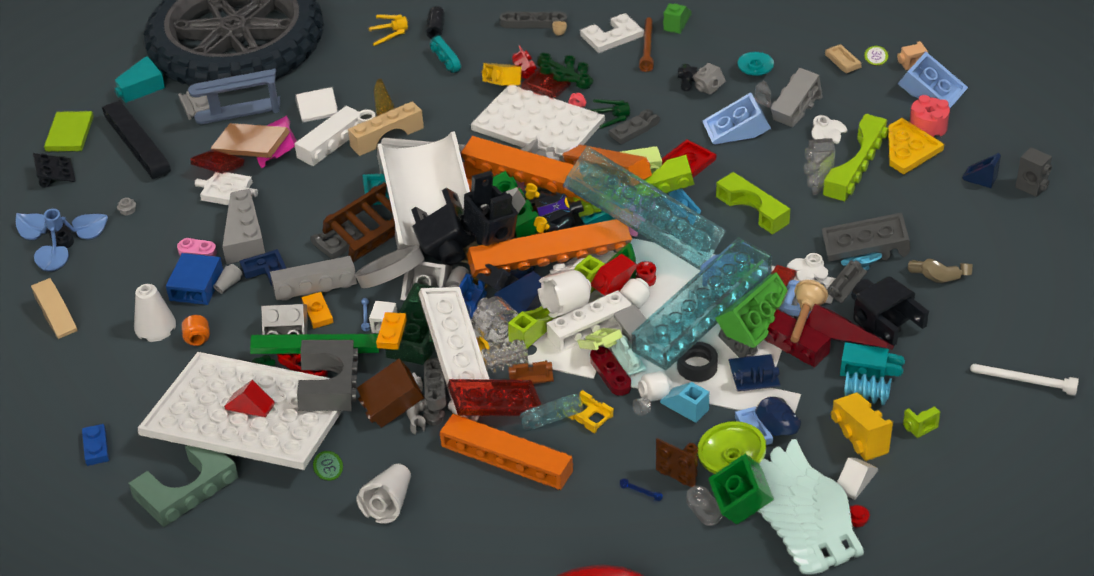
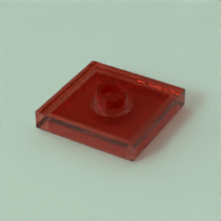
M539 68L522 82L521 89L530 90L534 94L555 99L571 85V82L555 81L553 79L554 74H542Z
M213 149L192 157L191 165L224 174L244 166V159Z

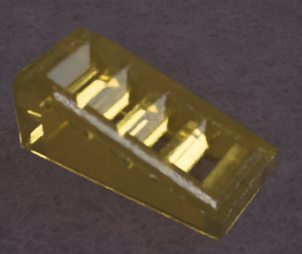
M378 79L374 88L377 116L395 109L382 79Z

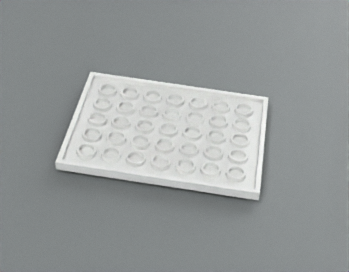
M197 352L140 424L138 433L150 438L304 470L342 411H298V380H325L330 378ZM251 380L261 387L275 402L266 418L225 410V405L234 392Z

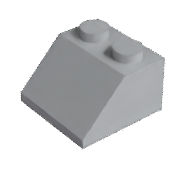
M421 262L410 271L404 273L400 300L421 303L418 294L421 288H444L452 266Z

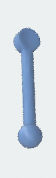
M363 298L361 300L363 305V324L361 328L363 331H368L370 329L367 317L369 300Z

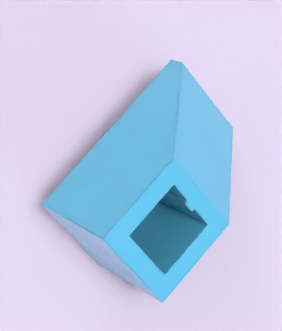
M690 382L674 387L669 391L668 395L660 400V403L696 423L709 411L710 392Z

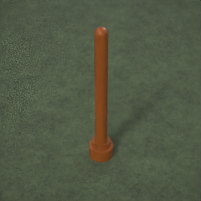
M650 17L645 20L643 57L639 61V68L643 72H650L654 66V61L650 57L652 18Z

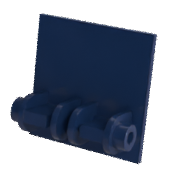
M771 354L728 359L737 392L780 386L778 379L779 368L774 366Z

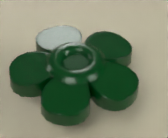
M269 355L252 360V363L272 367L276 364L275 360L271 359Z

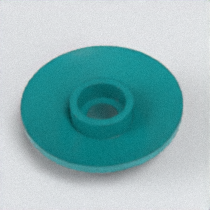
M749 52L738 59L737 65L746 74L763 75L773 69L774 61L765 53Z

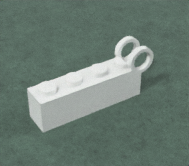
M345 106L294 143L297 158L311 166H315L349 140V128L376 117L375 112L372 110L358 112ZM365 114L372 115V117L369 119L360 118L362 115Z

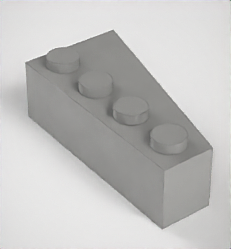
M250 189L230 193L222 246L226 264L239 262L240 260L265 253Z

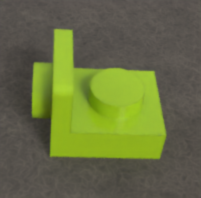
M934 406L916 415L908 408L904 411L903 425L907 431L919 438L939 427L940 411Z

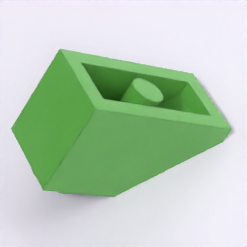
M669 3L664 11V31L681 33L691 16V11L686 6Z

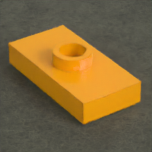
M321 292L301 297L302 303L307 304V315L313 329L334 323Z

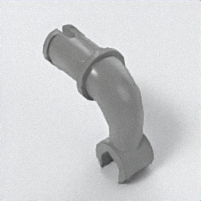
M423 395L424 399L407 410V415L410 419V430L415 435L417 425L422 428L423 432L425 431V418L419 416V411L421 412L427 408L425 395Z

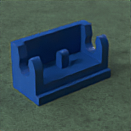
M466 274L459 287L470 320H473L487 296V291H485L484 282L479 280V285H475L472 275Z

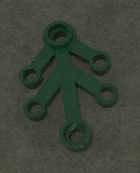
M540 53L537 58L540 72L542 74H554L553 79L555 81L576 82V86L581 89H589L593 84V79L587 74L589 64L585 62L578 63L577 70L580 72L579 75L574 72L576 58L572 55L565 56L564 63L566 67L553 61L549 53Z

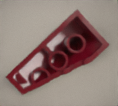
M817 304L814 305L805 322L806 325L825 334L832 340L889 350L894 348L890 343L870 332H866L864 328Z

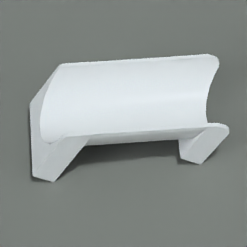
M455 131L450 132L447 137L439 141L416 147L387 148L382 143L377 144L380 174L385 175L395 221L397 249L418 245L420 250H422L412 228L416 223L411 209L418 207L430 215L445 206L446 201L442 190L446 187L458 194L464 209V194L470 192Z

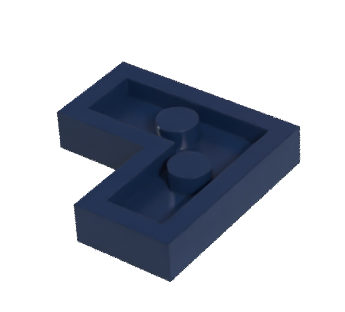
M278 249L239 261L246 279L265 273L271 286L270 272L286 269Z

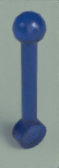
M627 479L620 480L621 488H631L654 497L656 501L663 499V495L660 492L654 493L629 483Z

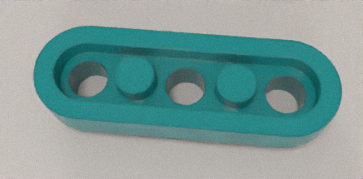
M440 36L433 37L430 42L432 52L438 55L439 60L443 61L448 71L452 73L460 71L461 65L457 55Z

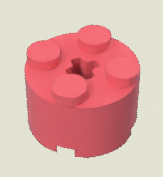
M921 95L911 106L910 123L932 137L939 134L943 136L948 128L950 113L948 101Z

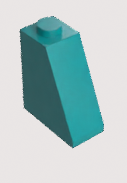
M147 56L115 79L116 87L114 90L117 97H121L127 103L164 89L165 85L162 73Z

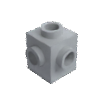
M707 63L693 75L696 88L700 92L710 95L726 82L720 67Z

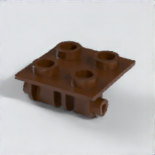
M657 438L656 470L663 475H668L678 480L683 485H688L695 489L696 477L698 476L696 469L698 467V447L694 443H689L681 450Z

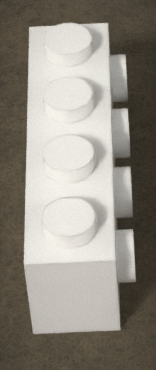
M617 290L547 322V338L560 353L578 345L577 340H586L585 336L601 328L613 329L620 326L614 318V313L629 308L632 304Z

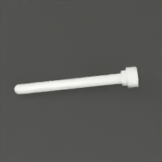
M978 364L970 366L971 372L1060 388L1063 389L1062 391L1067 392L1068 395L1076 396L1078 378L1070 377L1069 379L1059 380Z

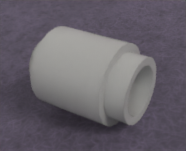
M457 266L452 269L445 287H459L465 275L470 274L468 269L463 266Z

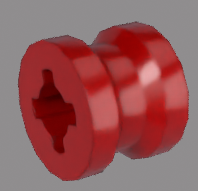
M649 261L638 263L636 278L644 280L649 287L656 283L655 264Z

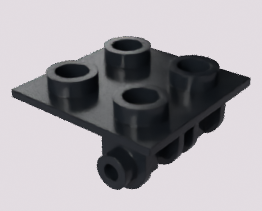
M33 153L40 186L48 187L51 179L76 181L71 158Z

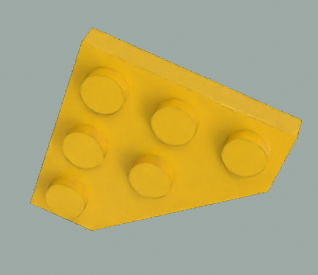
M900 118L888 127L889 166L903 175L944 150L942 142L904 118Z

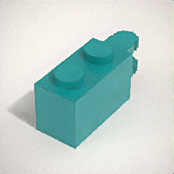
M845 342L840 376L846 377L848 371L849 377L857 373L858 379H861L863 374H866L867 380H870L872 375H874L876 381L879 382L881 377L885 378V375L901 376L905 360L902 355L888 353L889 349Z

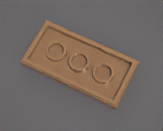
M230 123L210 149L213 153L271 158L289 134V130L287 127Z

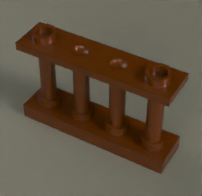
M385 182L379 186H374L368 193L334 214H329L323 220L324 234L334 230L350 245L348 256L351 257L353 263L395 236L394 218L385 220L371 207V205L380 201L393 214L390 200L386 197L387 185ZM364 210L379 227L375 230H370L356 215ZM349 220L365 236L355 240L341 224Z

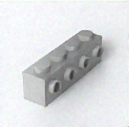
M350 256L270 272L276 301H285L292 297L307 296L316 292H329L340 287L349 288L357 284L355 267Z

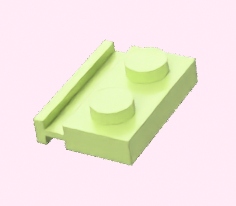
M601 328L585 336L586 340L579 339L577 342L581 349L598 350L600 346L608 348L617 344L616 340L623 336L620 329Z

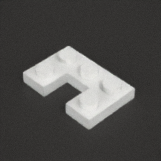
M626 13L611 18V25L615 29L606 33L596 24L580 30L581 37L598 53L644 36V30Z

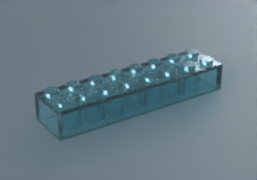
M586 146L563 184V187L700 271L701 265L711 258L726 233L725 229L589 146Z
M737 238L631 333L632 352L665 371L669 369L718 323L715 318L772 273V255Z

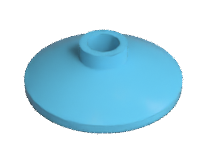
M874 252L845 258L841 261V265L846 266L850 260H857L861 263L862 268L869 270V265L882 258V253Z

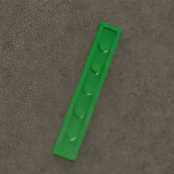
M378 334L251 335L250 354H301L302 340H354V348H358V353H379V348H377L376 344Z

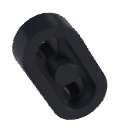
M63 223L61 229L55 232L56 247L64 246L69 248L74 244V239L70 229ZM47 228L48 234L52 240L51 230Z

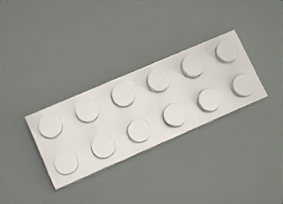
M460 287L421 288L418 294L451 400L491 398L494 392Z

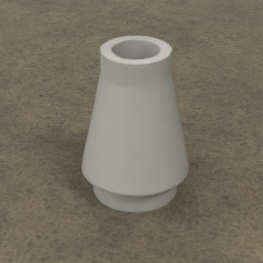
M234 264L225 266L217 282L213 285L214 289L223 294L225 290L241 280L242 271Z

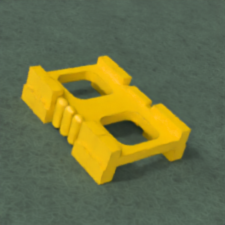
M582 390L579 392L580 396L569 406L565 405L562 407L563 415L573 421L576 419L577 422L582 425L584 424L586 429L595 434L602 424L613 417L614 409L605 403H598L597 400L592 399V395ZM577 403H583L588 406L581 413L572 409ZM594 413L604 416L598 423L589 419Z

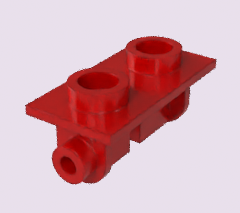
M518 46L521 51L513 54L512 61L515 66L521 67V77L528 79L531 75L535 74L536 78H538L535 72L537 67L533 60H531L530 54L527 50L523 51L521 46Z

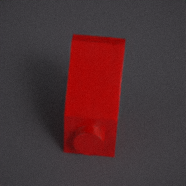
M620 254L601 266L590 284L604 296L617 290L620 291L630 279L638 264L624 254Z

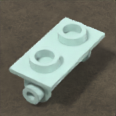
M623 336L616 340L617 344L611 346L610 350L628 376L645 371L646 367L627 337Z

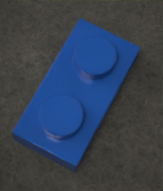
M100 424L82 428L86 465L108 462L109 454L105 425Z

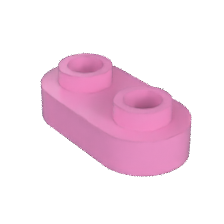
M185 238L177 244L180 256L182 253L216 256L217 254L216 246L211 241Z

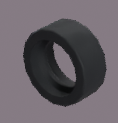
M694 341L683 345L677 352V370L684 379L692 382H702L709 380L717 372L718 354L710 344ZM692 357H702L707 359L709 363L703 366H692L685 361Z

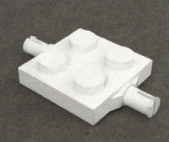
M216 171L208 180L198 178L195 180L196 187L204 188L200 194L202 201L229 205L231 192L250 189L252 197L258 195L257 189L249 188L252 184L250 176Z

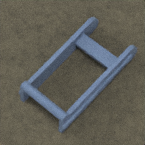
M276 69L191 85L188 89L189 95L192 97L207 95L210 108L195 114L196 123L206 124L269 111L278 113L280 111L281 98L277 96ZM268 84L270 98L224 107L220 106L218 93Z

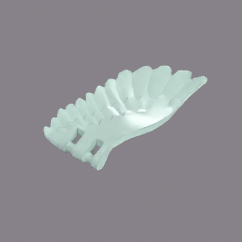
M797 439L790 441L786 452L781 447L774 448L770 453L771 462L763 458L760 463L774 500L758 510V512L762 513V517L766 521L771 522V527L777 530V534L783 538V543L787 546L789 554L794 557V562L799 565V570L803 574H817L828 570L832 565L838 566L848 562L849 558L853 556L856 558L862 556L864 550L853 532L848 498L841 485L810 466L801 451ZM846 539L850 547L845 549L841 542ZM825 547L829 553V556L826 558L820 550Z

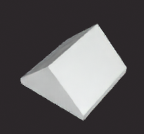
M332 87L296 94L295 100L302 123L331 117L338 112Z

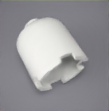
M567 270L542 277L539 280L541 282V288L538 289L540 303L543 309L547 308L550 313L548 315L552 318L587 305L590 299V281L577 270Z

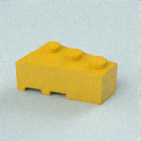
M857 392L834 400L831 416L833 421L841 427L845 438H849L855 452L860 454L864 461H868L889 453L893 422L890 419L885 421L881 417L882 413L879 410L873 411L870 408L871 403Z

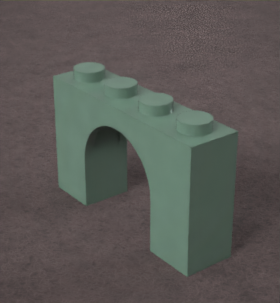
M187 445L185 449L189 462L201 472L195 481L183 487H167L146 471L129 482V487L133 498L156 521L165 527L236 480L238 474L235 462L224 453Z

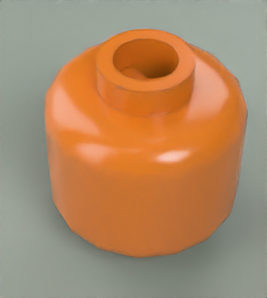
M191 315L183 320L181 325L182 336L187 344L199 346L209 339V324L205 317Z

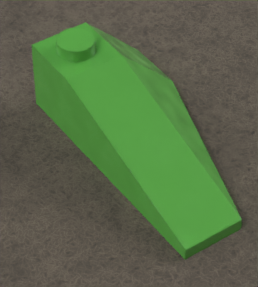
M775 272L727 307L715 319L727 337L754 348L767 337L769 332L767 329L770 323H773L775 311L781 306L788 289L777 272Z

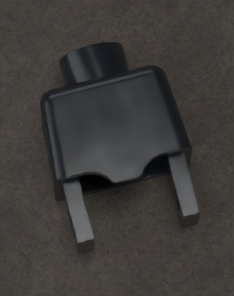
M491 171L473 175L471 192L464 194V222L476 236L477 244L489 246L512 239L515 236L518 212L512 205L511 194L502 193L496 186H493V173ZM487 204L482 212L478 209L481 205Z
M446 187L442 190L446 201L445 206L430 215L418 207L411 209L416 223L412 228L424 253L442 261L444 265H454L464 260L465 252L463 248L475 241V235L464 222V209L458 194Z
M888 276L875 284L869 279H863L853 288L851 293L852 299L855 300L853 319L866 332L881 337L884 341L895 346L898 340V332L901 331V325L909 319L921 329L927 327L929 311L915 300V293L894 278Z

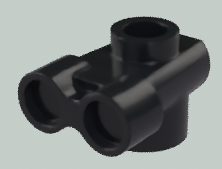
M682 64V68H678L677 78H681V89L683 91L690 90V81L695 82L693 75L697 73V67Z

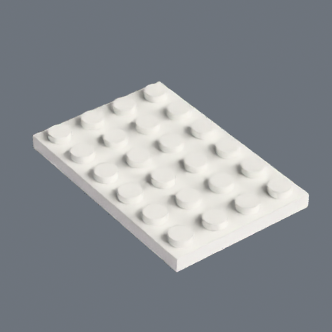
M508 85L471 123V130L522 148L537 138L538 150L546 151L547 147H555L556 156L559 155L560 161L565 162L562 154L578 145H584L599 126L604 123L605 115L515 85Z

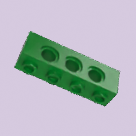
M506 171L493 177V186H496L502 193L518 187L514 177H509ZM518 188L519 191L521 192V194L523 195V197L525 198V195H524L522 189H521V188ZM528 199L525 200L526 203L517 216L515 230L517 238L531 236L538 232L534 222L536 217L539 216L536 211L532 212L533 208Z

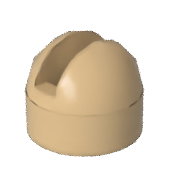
M563 21L553 22L552 29L555 35H563L566 32L567 24Z

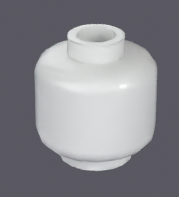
M640 278L629 279L619 291L632 306L636 305L638 309L650 297L649 285Z
M661 371L644 374L641 381L638 382L639 394L648 402L661 400L672 390L671 379L666 377Z

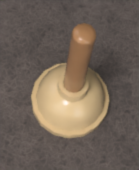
M802 280L796 284L794 290L797 302L801 308L790 338L794 343L799 342L809 311L813 309L815 304H824L828 298L827 289L821 283L814 280Z

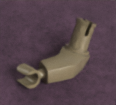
M930 258L925 261L912 260L908 263V271L910 273H921L936 283H946L960 279L961 275H971L973 264L960 263V269L958 266L946 267L942 263Z

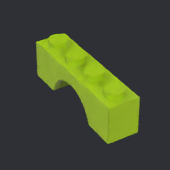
M732 172L716 182V197L729 206L748 205L759 211L758 225L772 235L790 223L789 207L738 174Z

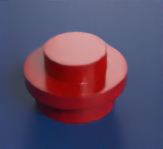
M861 505L849 507L852 526H864L869 520V511Z

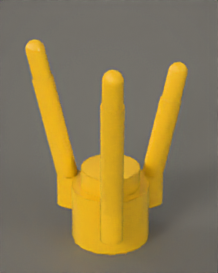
M401 14L376 15V18L394 20H391L390 24L369 27L370 31L392 27L393 31L396 30V32L374 42L373 46H376L397 35L405 34L404 30H408V23L406 17H402Z

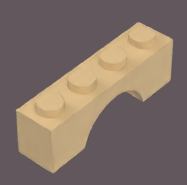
M412 101L349 128L350 147L361 156L375 150L380 138L392 129H402L408 135L423 129L422 110Z

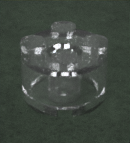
M501 297L483 298L478 302V308L471 319L473 329L490 345H502L506 342L504 339L508 337V323L519 313Z

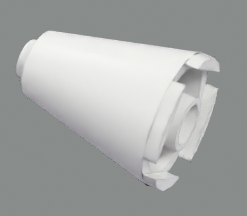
M141 285L135 292V334L138 338H146L149 342L160 341L169 337L172 329L174 328L175 330L176 328L174 315L154 285Z
M394 464L360 489L357 503L366 517L372 516L376 519L375 522L388 524L399 516L411 478L409 469L402 464Z

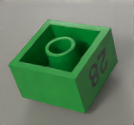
M745 453L708 478L721 514L735 524H739L774 500L760 464Z

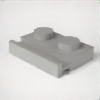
M189 91L185 95L178 94L189 120L197 112L210 109L207 95L192 97L189 95Z

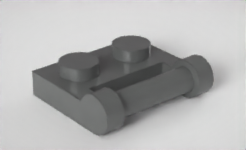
M347 221L341 224L355 240L363 237ZM334 230L327 234L321 232L320 234L312 235L310 237L312 244L331 259H336L349 251L350 245L338 234L325 242L323 241L335 234Z

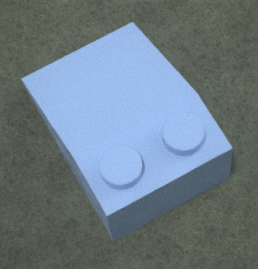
M927 52L919 58L898 82L911 96L919 98L921 95H927L931 98L947 100L949 108L953 106L968 88Z
M752 93L747 94L702 121L713 144L755 138L771 129Z

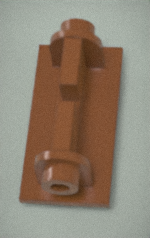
M547 360L534 362L532 367H528V363L513 364V367H509L508 370L511 386L554 381L552 362H547Z

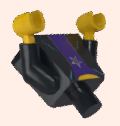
M532 183L526 185V198L533 199L536 197L534 201L539 217H536L534 226L537 227L538 232H552L572 228L576 225L573 215L584 211L581 200L569 203L564 193L553 195L542 191L537 192L536 185Z

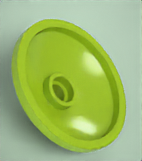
M732 421L718 424L705 432L698 443V457L701 464L714 474L744 453L759 464L766 453V442L761 431L755 426L744 422Z

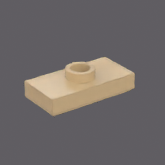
M841 44L825 50V55L845 73L861 68V62Z

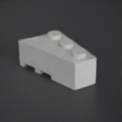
M799 68L791 76L788 85L782 89L777 101L773 102L771 106L773 120L794 127L805 116L804 111L807 108L812 109L814 107L813 102L816 99L821 100L823 98L819 75Z

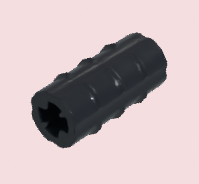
M439 6L430 8L426 33L431 39L436 36L441 37L443 31L444 10Z

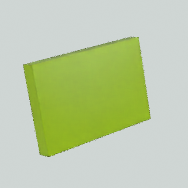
M56 112L44 145L45 151H82L94 117L93 112Z

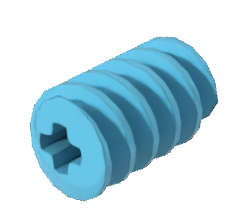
M847 371L844 394L848 396L858 392L866 400L871 397L873 404L880 398L881 405H885L889 399L892 378L885 384L884 377H881L879 382H876L875 376L872 375L871 379L867 381L866 374H863L862 378L858 379V374L854 373L852 378H850Z

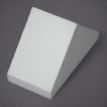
M848 458L837 483L844 489L847 497L856 500L878 472V468L858 458Z

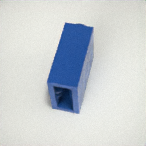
M182 253L166 284L169 301L208 305L215 291L213 285L217 282L223 271L221 258Z

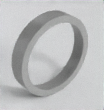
M411 245L395 250L370 262L358 270L355 276L361 288L373 287L410 271L424 260V256L418 245Z

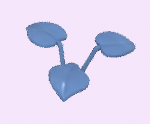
M48 209L44 215L17 213L16 227L20 236L27 240H36L42 233L45 234L47 232V228L51 230L53 245L39 248L34 255L36 265L43 271L49 272L63 267L69 258L66 247H56L55 232L61 229L63 223L72 232L77 231L79 238L93 239L103 232L108 216L104 214L81 215L72 221L71 226L65 217H61L59 210Z

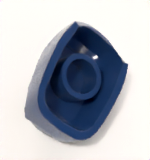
M772 396L762 399L755 409L759 420L774 436L794 435L800 429L801 419L794 414L789 405L777 397Z

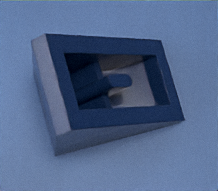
M997 153L969 166L962 178L964 181L991 188L998 177L1001 155Z

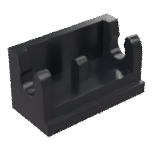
M491 264L485 265L488 269H491L489 276L483 273H478L476 276L477 279L496 291H500L519 280L505 269H499Z

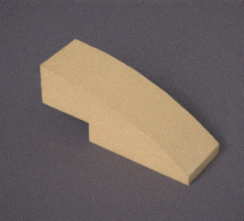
M51 278L31 285L34 297L57 338L60 339L77 332V327Z

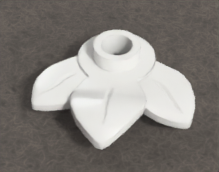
M818 115L813 120L814 128L811 134L816 142L826 138L835 144H839L841 133L847 132V128L843 123L838 120H830L824 115Z
M810 253L805 259L796 258L787 265V269L797 272L798 281L814 280L815 278L824 280L828 276V270L824 267L822 256L817 253Z
M580 258L567 265L565 263L555 264L553 269L550 270V274L574 270L576 265L585 258Z

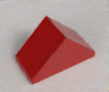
M251 380L233 393L225 405V410L266 418L275 402L261 387Z

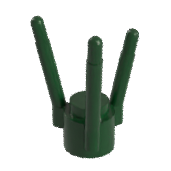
M593 99L594 103L613 104L611 108L590 109V111L597 113L613 112V115L618 117L600 125L599 128L601 129L619 121H625L626 117L630 116L629 103L624 100Z

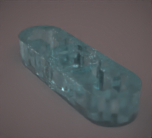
M569 395L524 411L520 415V420L524 429L531 430L578 414L584 407L579 395Z

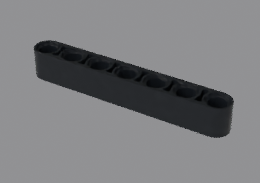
M120 100L102 106L106 120L152 179L171 172L167 159Z

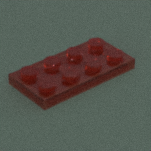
M449 379L447 385L458 416H541L544 410L532 380Z

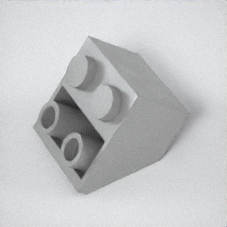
M307 304L261 306L262 335L307 334Z

